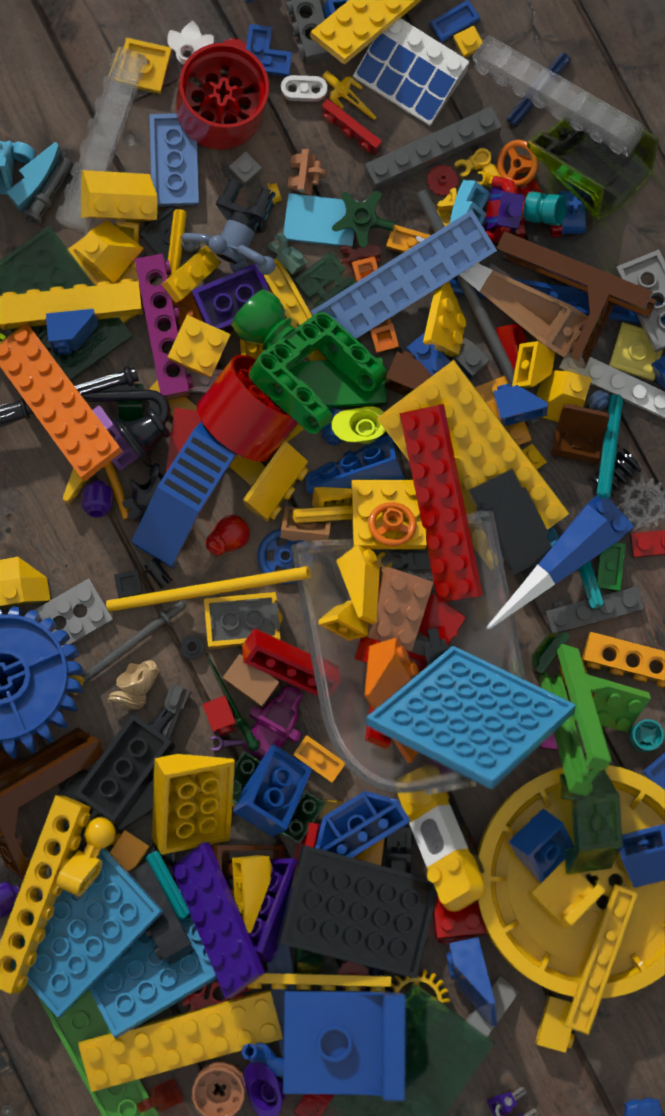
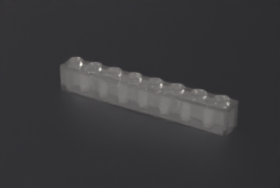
M490 35L486 37L472 56L475 69L480 74H487L493 77L499 85L510 87L516 95L522 98L524 96L527 97L540 109L546 108L551 111L555 118L559 120L564 119L574 129L587 132L593 140L599 143L604 142L617 154L622 153L629 156L644 135L642 123Z
M118 47L117 53H113L109 63V66H111L110 73L104 76L102 96H98L96 99L94 119L90 118L87 125V132H89L87 139L82 140L79 148L80 159L72 167L71 175H73L71 184H67L64 190V197L66 199L63 206L60 205L57 210L56 219H58L57 222L62 228L83 235L88 234L93 219L81 218V170L110 171L147 65L146 56Z

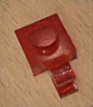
M367 244V247L357 248V250L348 245L340 247V252H348L350 255L348 258L341 259V264L343 265L375 256L376 262L381 261L380 246Z
M171 1079L150 1089L152 1097L136 1105L140 1113L157 1106L160 1113L182 1103L183 1099L174 1079Z

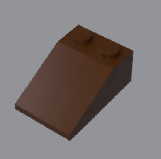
M405 351L403 353L397 352L387 373L385 388L406 396L432 375L420 361L416 360L415 355Z
M211 845L232 895H234L232 858L261 855L269 856V861L271 859H284V845Z

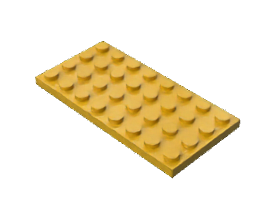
M453 360L378 416L377 420L409 460L399 413L444 404L472 544L491 570H493L505 560L497 555L476 513L478 507L469 491L470 488L513 468L522 487L527 488L547 530L569 515V511Z

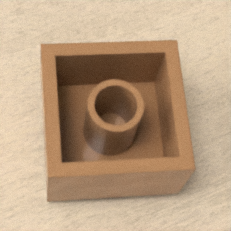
M241 654L238 655L222 677L225 683L261 709L265 707L280 687L279 678L243 663V656Z

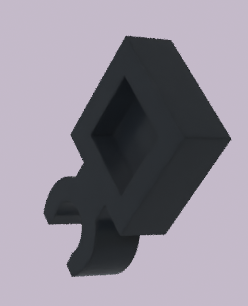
M427 546L426 549H408L407 554L400 550L392 551L393 556H401L402 558L399 564H392V567L395 569H402L409 565V571L431 570Z

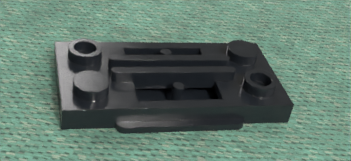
M511 468L469 489L478 507L476 513L497 555L504 558L512 576L539 563L551 549L552 545L547 537L548 530L527 488L522 487L514 469Z

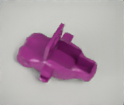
M286 686L283 688L280 696L271 699L263 710L256 706L252 707L249 716L256 720L252 732L256 740L260 741V747L256 751H250L246 747L248 745L247 742H245L243 749L250 756L258 758L261 762L272 744L282 749L287 739L294 743L299 741L301 733L294 728L298 721V705L303 699V694L292 686Z

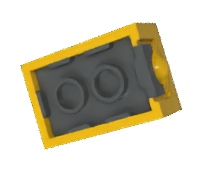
M276 592L204 599L209 650L242 647L254 628L281 640L280 625L283 616L278 609Z

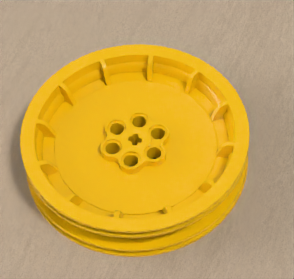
M608 765L606 770L600 769L591 782L593 789L588 796L569 792L562 767L540 775L513 792L496 810L483 832L477 854L485 871L481 874L485 882V892L478 899V903L486 926V933L501 956L523 976L552 991L575 996L605 909H600L595 901L566 930L532 895V892L541 883L515 856L509 841L533 816L537 815L542 809H545L563 822L577 850L576 852H580L584 857V861L580 866L573 864L572 856L568 861L584 877L587 874L595 876L596 880L593 881L594 887L599 883L606 890L602 895L606 896L608 901L613 890L608 881L612 874H617L620 877L619 886L639 893L602 998L632 993L652 984L665 975V881L634 888L622 862L616 836L665 824V790L640 774ZM600 852L608 856V863L605 866H600L596 861V857Z

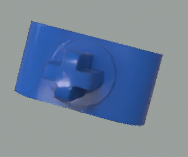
M583 190L559 191L558 195H563L566 199V214L562 222L561 235L584 234L586 220Z

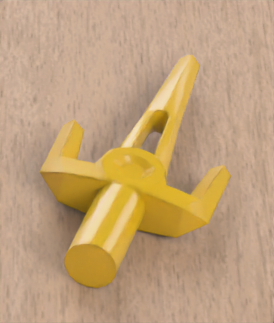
M328 70L322 75V78L334 88L330 99L340 109H343L344 106L337 98L343 97L373 120L377 118L350 89L351 84L359 89L363 88L351 76L345 77L340 82ZM350 94L359 104H357L347 95Z

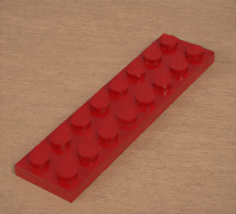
M444 404L399 413L422 526L426 529V546L438 603L481 596L483 593Z

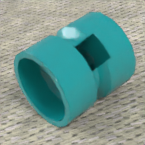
M530 192L527 195L524 203V218L527 222H544L545 224L556 226L562 224L566 214V199L563 195L548 194L546 196V194L539 192Z
M644 719L634 724L628 734L630 745L639 752H649L658 748L664 739L662 726L652 719Z

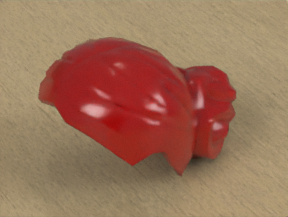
M234 514L226 515L219 520L214 530L207 536L206 549L212 554L219 556L225 552L242 548L250 538V528L242 517Z

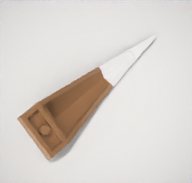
M417 236L416 240L421 242L424 238ZM479 263L459 274L540 343L564 358L568 354L572 342L581 333L579 331L581 322L584 318H588L586 314L570 304Z

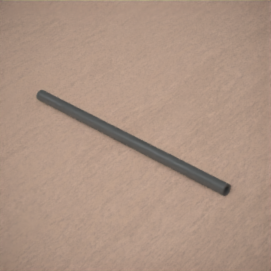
M427 190L418 192L416 196L434 233H436L445 226ZM457 275L456 278L508 384L512 386L515 371L476 289L460 275ZM536 418L528 420L527 423L531 426L540 420Z

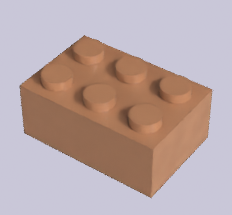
M381 566L379 571L377 622L373 625L368 624V636L366 637L382 642L397 638L401 646H404L407 651H412L434 582L390 567Z

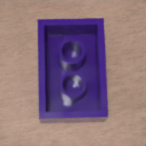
M257 263L196 288L192 290V294L204 323L229 333L234 330L231 323L243 305L257 292L263 289L269 291L263 275L257 269Z

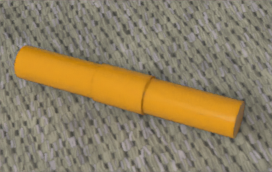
M110 461L104 468L123 520L129 519L128 512L130 509L122 505L123 500L126 499L113 462Z

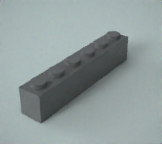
M491 106L366 163L365 175L373 191H380L500 136L502 126Z

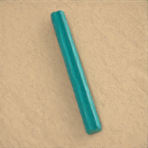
M612 394L609 397L607 413L610 415L604 434L597 495L601 499H608L611 496L623 405L622 396L619 394Z

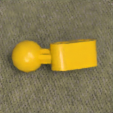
M102 817L94 818L86 825L84 835L87 846L84 852L77 851L60 871L56 881L57 887L80 897L96 879L102 868V861L97 859L100 850L109 846L115 839L116 831L114 825L108 819Z

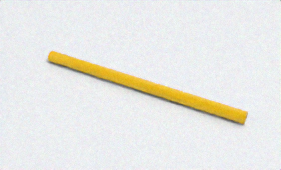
M305 566L107 600L106 607L109 612L308 579L311 573L309 567Z

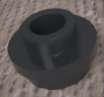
M194 635L184 638L180 646L183 656L191 660L201 657L205 648L203 641ZM190 643L197 645V649L193 652L188 650Z

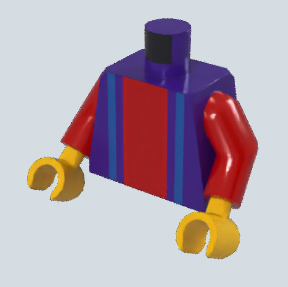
M479 171L477 173L483 175V180L478 183L481 186H492L484 230L492 242H500L504 231L512 233L518 229L524 195L518 193L517 186L513 180L499 176L493 177L489 172Z

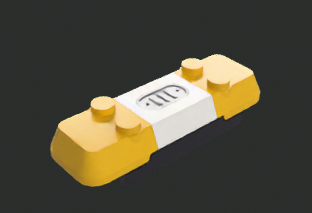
M426 766L398 783L396 792L403 809L411 820L409 822L428 869L427 878L434 884L444 907L449 911L456 912L483 896L485 882L481 874L485 871L450 786L443 783L437 769Z

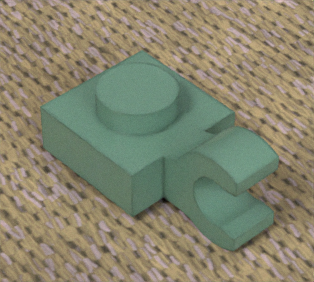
M276 234L274 237L279 241V246L274 241L268 244L269 249L278 255L276 258L292 274L304 269L308 262L303 258L302 253L293 247L288 248L287 238L284 234Z

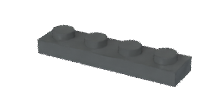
M638 586L603 595L604 605L598 609H592L589 601L585 600L545 611L550 632H564L644 610Z

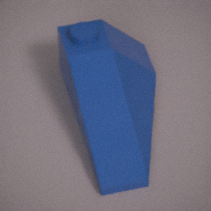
M385 433L375 442L364 444L363 448L354 453L349 450L344 453L345 457L336 463L328 462L305 477L306 490L308 493H313L316 487L351 488L352 480H405V472L396 443L388 433Z

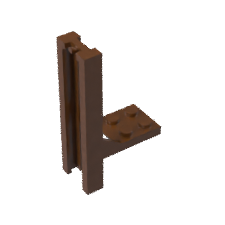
M504 231L496 248L499 252L504 253L502 256L503 260L588 294L590 314L588 318H584L579 328L581 334L578 340L575 339L572 342L569 353H571L570 357L575 365L580 368H586L614 305L647 319L650 318L657 301L650 298L653 295V291L508 232Z
M80 728L74 729L0 773V856L5 867L22 880L25 878L31 861L26 854H23L21 850L23 846L22 841L15 834L18 808L96 762L104 753L99 739L94 736L90 737L89 733H85Z

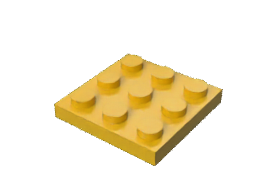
M352 480L353 547L358 544L366 549H426V529L422 526L413 480ZM397 502L405 505L412 511L416 519V531L407 543L400 546H386L373 538L369 531L368 519L371 512L380 504ZM386 510L377 516L375 521L376 529L383 526V517ZM402 513V524L409 526L408 518L404 513ZM397 530L388 531L383 537L398 539L404 536L405 533Z

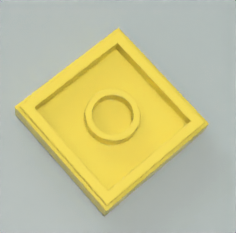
M622 322L609 366L621 372L653 382L655 374L651 364L662 356L663 349L654 352L643 328Z

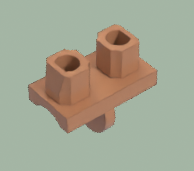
M302 149V154L291 155V168L299 170V176H290L287 186L291 191L312 196L313 185H319V179L326 178L327 171L321 168L322 162L316 161L317 156L311 154L309 149Z

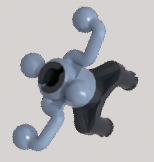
M230 178L223 195L219 196L215 204L227 220L221 235L211 237L206 234L184 233L181 236L182 246L185 251L194 253L200 248V243H203L219 258L230 263L229 265L233 272L248 267L246 260L248 258L257 263V269L261 274L269 275L275 270L276 266L273 258L262 256L248 247L255 233H264L268 225L266 223L275 206L272 200L276 193L262 187L255 205L251 207L240 206L234 202L243 184Z

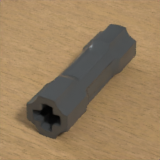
M171 684L166 696L164 707L173 712L175 716L162 732L171 741L181 713L186 708L191 695V691Z

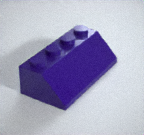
M293 858L270 860L272 864L271 881L252 932L248 933L260 962H271L278 951L277 940L297 865V860Z

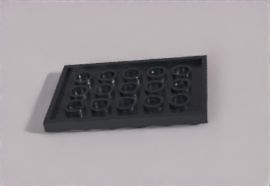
M301 845L277 943L417 978L437 891L434 884L428 878Z

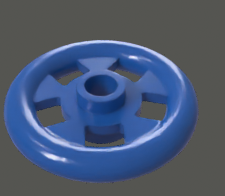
M281 529L272 531L261 541L257 551V562L263 574L274 572L277 565L281 568H286V570L292 569L291 567L297 560L303 563L302 567L308 566L311 570L314 562V551L310 541H290L286 539L287 544L278 547L276 540L280 539ZM296 543H299L304 550L299 554L292 547ZM267 551H275L274 561H267ZM283 552H288L290 554V558L288 560H283L281 558V554ZM296 580V581H291V582H285V583H279V584H281V585H290V584L297 583V582H299V581H301V580Z

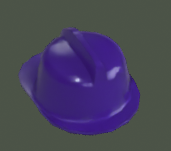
M259 1062L250 1063L245 1068L244 1081L252 1109L259 1116H277L286 1097V1094H283L284 1083L265 1064Z

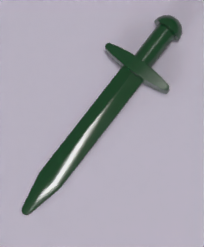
M206 653L211 669L238 719L235 722L248 744L246 746L247 749L250 751L258 750L260 741L256 740L247 720L240 715L217 668Z

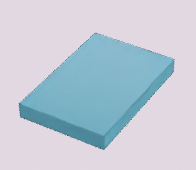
M288 193L283 233L287 241L353 248L355 231L351 228L338 232L332 230V226L346 214V206L343 199Z

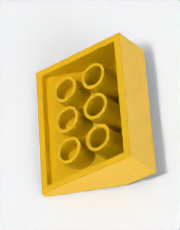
M184 754L155 758L152 839L161 855L196 848L203 842H209L211 845L230 841L235 767L233 759Z

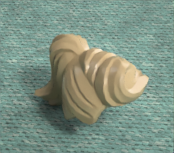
M147 660L141 664H129L127 670L116 679V685L121 691L110 693L108 702L118 703L129 710L136 711L141 709L146 704V694L153 686L159 674L156 663L152 660Z

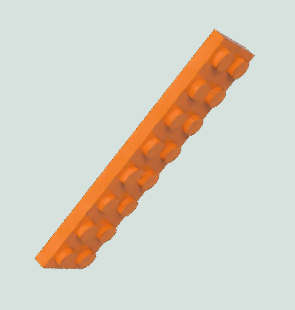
M28 324L22 325L0 344V367L84 482L123 452Z

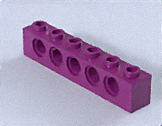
M163 254L135 259L160 393L167 400L190 396L189 389L194 388L191 374L186 375L185 367L168 360L169 354L163 352L165 346L174 344L180 331L176 320L180 319L178 305L173 306L171 296L162 286V283L168 278L167 275L172 274L169 260H164ZM154 277L162 279V283L158 286L151 285L150 281ZM165 300L167 304L164 308L158 309L154 306L156 301ZM168 322L171 324V328L165 332L160 331V324ZM175 367L180 370L179 375L176 377H169L167 375L168 370Z

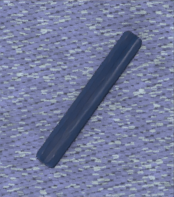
M565 52L560 53L507 117L508 124L512 127L518 126L571 61L569 55Z

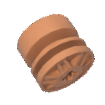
M216 1060L206 1064L199 1071L192 1088V1100L196 1109L203 1116H233L241 1108L246 1093L243 1072L235 1064L226 1060ZM217 1083L220 1086L225 1085L224 1092L215 1090Z

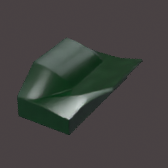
M549 632L531 655L532 671L540 676L557 655L560 645L565 644L570 635L566 632Z

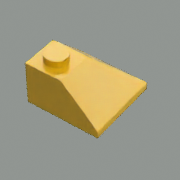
M106 220L90 230L76 246L75 250L79 258L112 284H115L144 248L109 220Z
M552 370V374L540 382L536 394L537 397L546 401L548 405L547 416L540 418L558 423L564 404L583 407L592 378L570 371Z

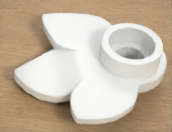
M191 21L183 28L181 33L170 30L167 41L169 47L176 52V58L179 63L184 65L188 59L183 56L184 53L190 52L193 54L198 49L213 44L214 36L211 34L201 36L198 26L194 21Z

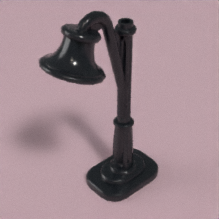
M129 366L124 367L121 372L76 385V389L87 403L149 401L150 406L146 410L147 415L131 422L114 418L113 423L141 461L148 468L151 467L152 449L163 436L166 438L171 436L170 431L165 426L170 415L169 402L165 396L155 390H137L135 382L139 381L136 368H130ZM23 398L17 402L0 405V428L24 418L28 420L30 414H34Z

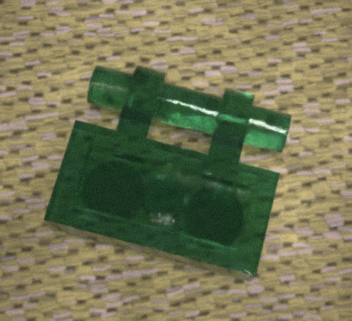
M332 251L328 252L295 279V283L309 300L316 294L320 297V300L314 304L315 307L320 306L355 284L356 281L351 275L345 280L341 278L340 275L346 271V268ZM334 281L337 286L327 293L323 288Z

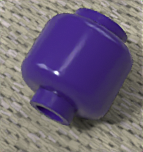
M99 480L92 481L91 484L83 488L81 507L87 512V515L100 518L111 511L113 490L108 485H105V482Z
M8 882L0 883V918L11 914L19 894L18 887L16 885L12 887Z

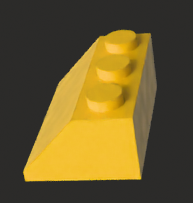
M81 170V218L147 222L157 220V194L150 174Z
M284 441L244 497V507L267 523L271 518L275 520L282 510L280 507L284 499L288 501L294 494L296 489L293 486L298 480L302 482L308 474V461L289 443Z

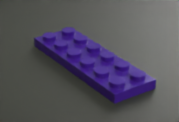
M203 842L172 866L171 869L225 998H232L265 974L212 847L209 842Z

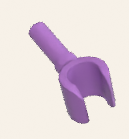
M218 736L210 738V740L218 739L220 741L219 747L210 748L214 751H221L224 747L244 745V739L223 740V738Z

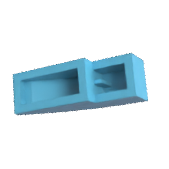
M56 142L21 168L19 172L23 179L7 191L9 199L20 212H23L33 202L34 194L41 191L55 169L61 154L59 145Z
M463 180L453 205L450 223L473 210L482 225L487 214L482 209L490 192L477 181Z

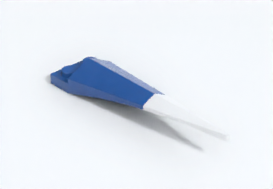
M596 495L581 509L535 569L488 624L487 629H491L618 542L634 527L633 524L610 498L601 499Z

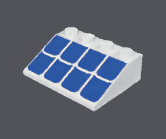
M400 18L372 41L353 78L426 125L431 126L467 73L469 61Z

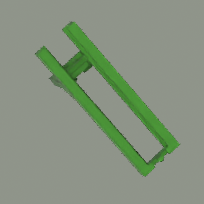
M561 644L557 653L571 703L576 706L574 714L553 733L569 792L588 796L593 789L591 782L600 769L606 770L611 763L601 726L627 733L651 698L649 692L586 674L579 649ZM543 671L539 677L541 688L569 701L562 675L557 673L554 678L548 676V672ZM575 723H577L579 727L580 735L587 756L586 761L584 758L583 750L581 747Z

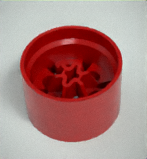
M214 43L195 51L182 67L176 97L177 119L184 132L198 144L219 150L238 147L251 139L261 124L269 94V80L264 66L253 53L231 43ZM221 70L229 71L227 78L226 76L221 78ZM192 78H195V80L201 85V88L192 84L189 81ZM251 87L255 90L254 93L243 94L244 91ZM220 93L224 94L222 103L220 102ZM199 97L203 101L200 103H196L192 100V98ZM239 105H247L249 109L242 110ZM231 121L233 124H224V122Z
M236 355L197 404V412L208 431L228 449L246 459L265 462L273 456L298 425V422L282 410L250 379L249 371L257 358L248 355Z

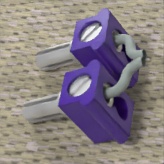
M521 1086L512 1093L509 1091L487 1099V1104L493 1115L501 1116L510 1113L511 1109L518 1105L516 1100L526 1094L527 1091H523L525 1088ZM532 1109L524 1115L519 1114L516 1116H538V1112L535 1113L537 1110Z

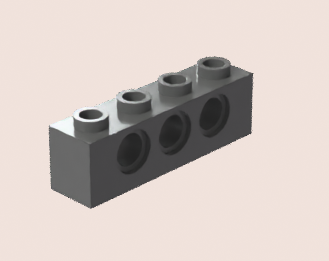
M320 0L286 1L288 14H293L295 21L291 23L294 36H299L300 44H297L300 58H305L306 65L333 59V55L318 43L306 38L314 28L325 20ZM304 12H308L312 16L309 18H302L300 15Z

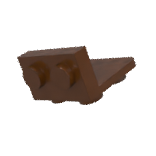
M564 404L555 430L551 454L598 464L602 440L610 415L599 410Z

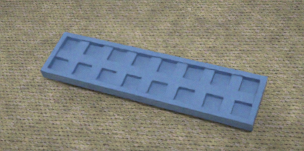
M471 210L316 307L311 312L313 316L319 312L329 314L356 339L493 254L497 249L475 213Z

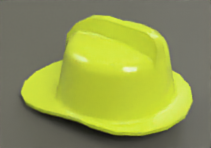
M373 406L341 411L333 418L332 430L339 439L346 442L373 443L386 432L377 420V417L384 413V411Z

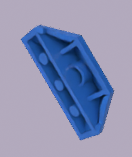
M363 791L323 816L315 848L352 858L411 822L397 799Z

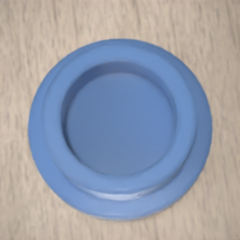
M602 390L593 393L587 400L589 409L599 411L605 409L609 404L610 396L608 393H604Z

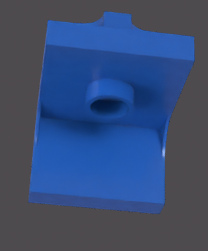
M285 991L283 1094H362L382 1096L384 1100H404L405 995L399 992Z

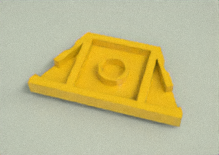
M448 281L434 290L423 343L425 345L434 344L435 350L443 351L446 355L453 357L460 353L466 319Z

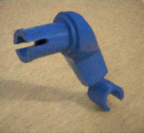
M258 1042L255 1045L250 1043V1045L246 1044L243 1047L242 1055L245 1059H250L251 1063H263L273 1071L276 1077H284V1058L277 1057L268 1045Z

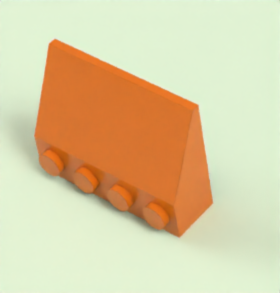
M397 638L369 646L365 697L373 710H376L419 674L416 664L411 663L406 648L400 645ZM392 738L406 762L411 763L418 751Z

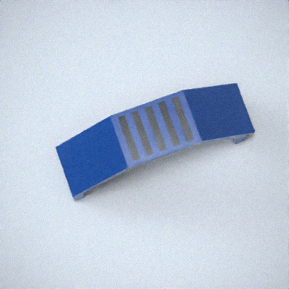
M202 421L192 431L157 486L131 541L134 546L160 560L171 569H174L177 565V558L201 510L234 458L238 455L219 442L208 431Z

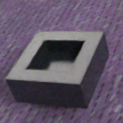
M138 570L114 574L118 598L143 594Z

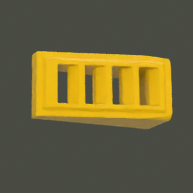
M74 468L63 495V500L68 505L73 502L88 481L87 479L84 482Z
M316 487L313 491L312 506L313 508L352 506V503H350L352 498L351 488Z

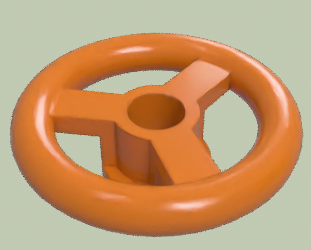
M514 140L506 144L500 151L497 159V170L503 178L513 180L517 173H529L521 180H513L517 187L530 183L536 176L539 167V158L535 148L523 140ZM515 147L526 149L530 156L519 155ZM509 152L512 159L511 168L508 174H506L504 159Z
M386 502L380 504L371 512L368 519V527L373 538L379 543L386 546H400L407 543L413 537L416 531V519L412 511L405 505L397 502ZM386 510L383 517V526L376 529L375 521L377 516ZM402 513H404L408 518L409 526L402 524ZM397 530L405 533L404 536L398 539L383 537L388 531Z

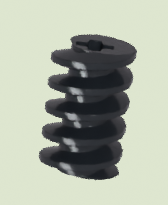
M623 448V452H617L615 458L612 488L620 491L618 482L624 485L627 484L626 475L632 479L635 477L632 472L633 469L639 473L642 471L638 461L625 448ZM600 470L595 472V477L590 476L588 478V482L596 492Z

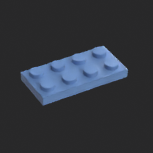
M176 113L149 114L151 179L157 194V207L199 205L197 142L191 139L181 128Z

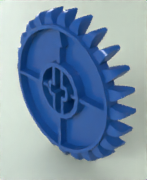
M12 607L8 615H3L0 609V744H3L6 752L12 759H16L18 741H22L31 753L36 752L33 735L36 733L47 742L52 743L54 741L53 736L47 725L52 722L66 729L68 724L59 710L61 708L74 712L78 710L76 703L67 696V692L83 693L84 690L78 681L69 678V676L84 673V669L79 663L67 661L80 655L78 649L74 645L61 646L70 639L69 634L65 630H57L51 633L57 626L55 620L46 618L38 623L40 620L38 611L30 610L23 617L19 607Z

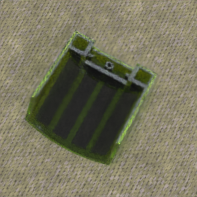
M584 94L570 106L568 115L549 131L544 132L541 130L527 142V147L579 201H582L583 205L596 219H601L621 207L653 171L659 139Z

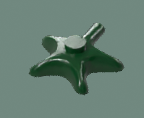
M381 191L373 192L361 203L354 201L348 192H343L342 199L346 206V214L332 226V230L338 232L343 229H353L357 235L359 245L365 248L368 244V233L372 228L393 231L395 222L381 219L375 213L377 203L382 196Z

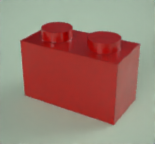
M225 695L202 704L215 735L219 733L220 737L234 732L233 728L237 724Z

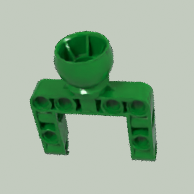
M266 289L252 296L238 311L231 323L232 328L242 340L252 344H262V350H265L258 356L249 371V377L252 382L309 433L316 434L333 421L332 414L313 390L302 380L297 379L289 370L318 349L342 373L347 375L364 391L373 390L386 379V368L333 317L324 312H319L295 328L291 325V318L285 319V309L280 299Z

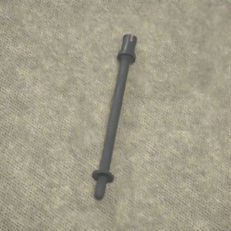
M183 600L178 601L165 612L160 608L158 610L159 617L81 675L84 678L83 685L165 623L172 626L173 624L170 620L186 608V602Z

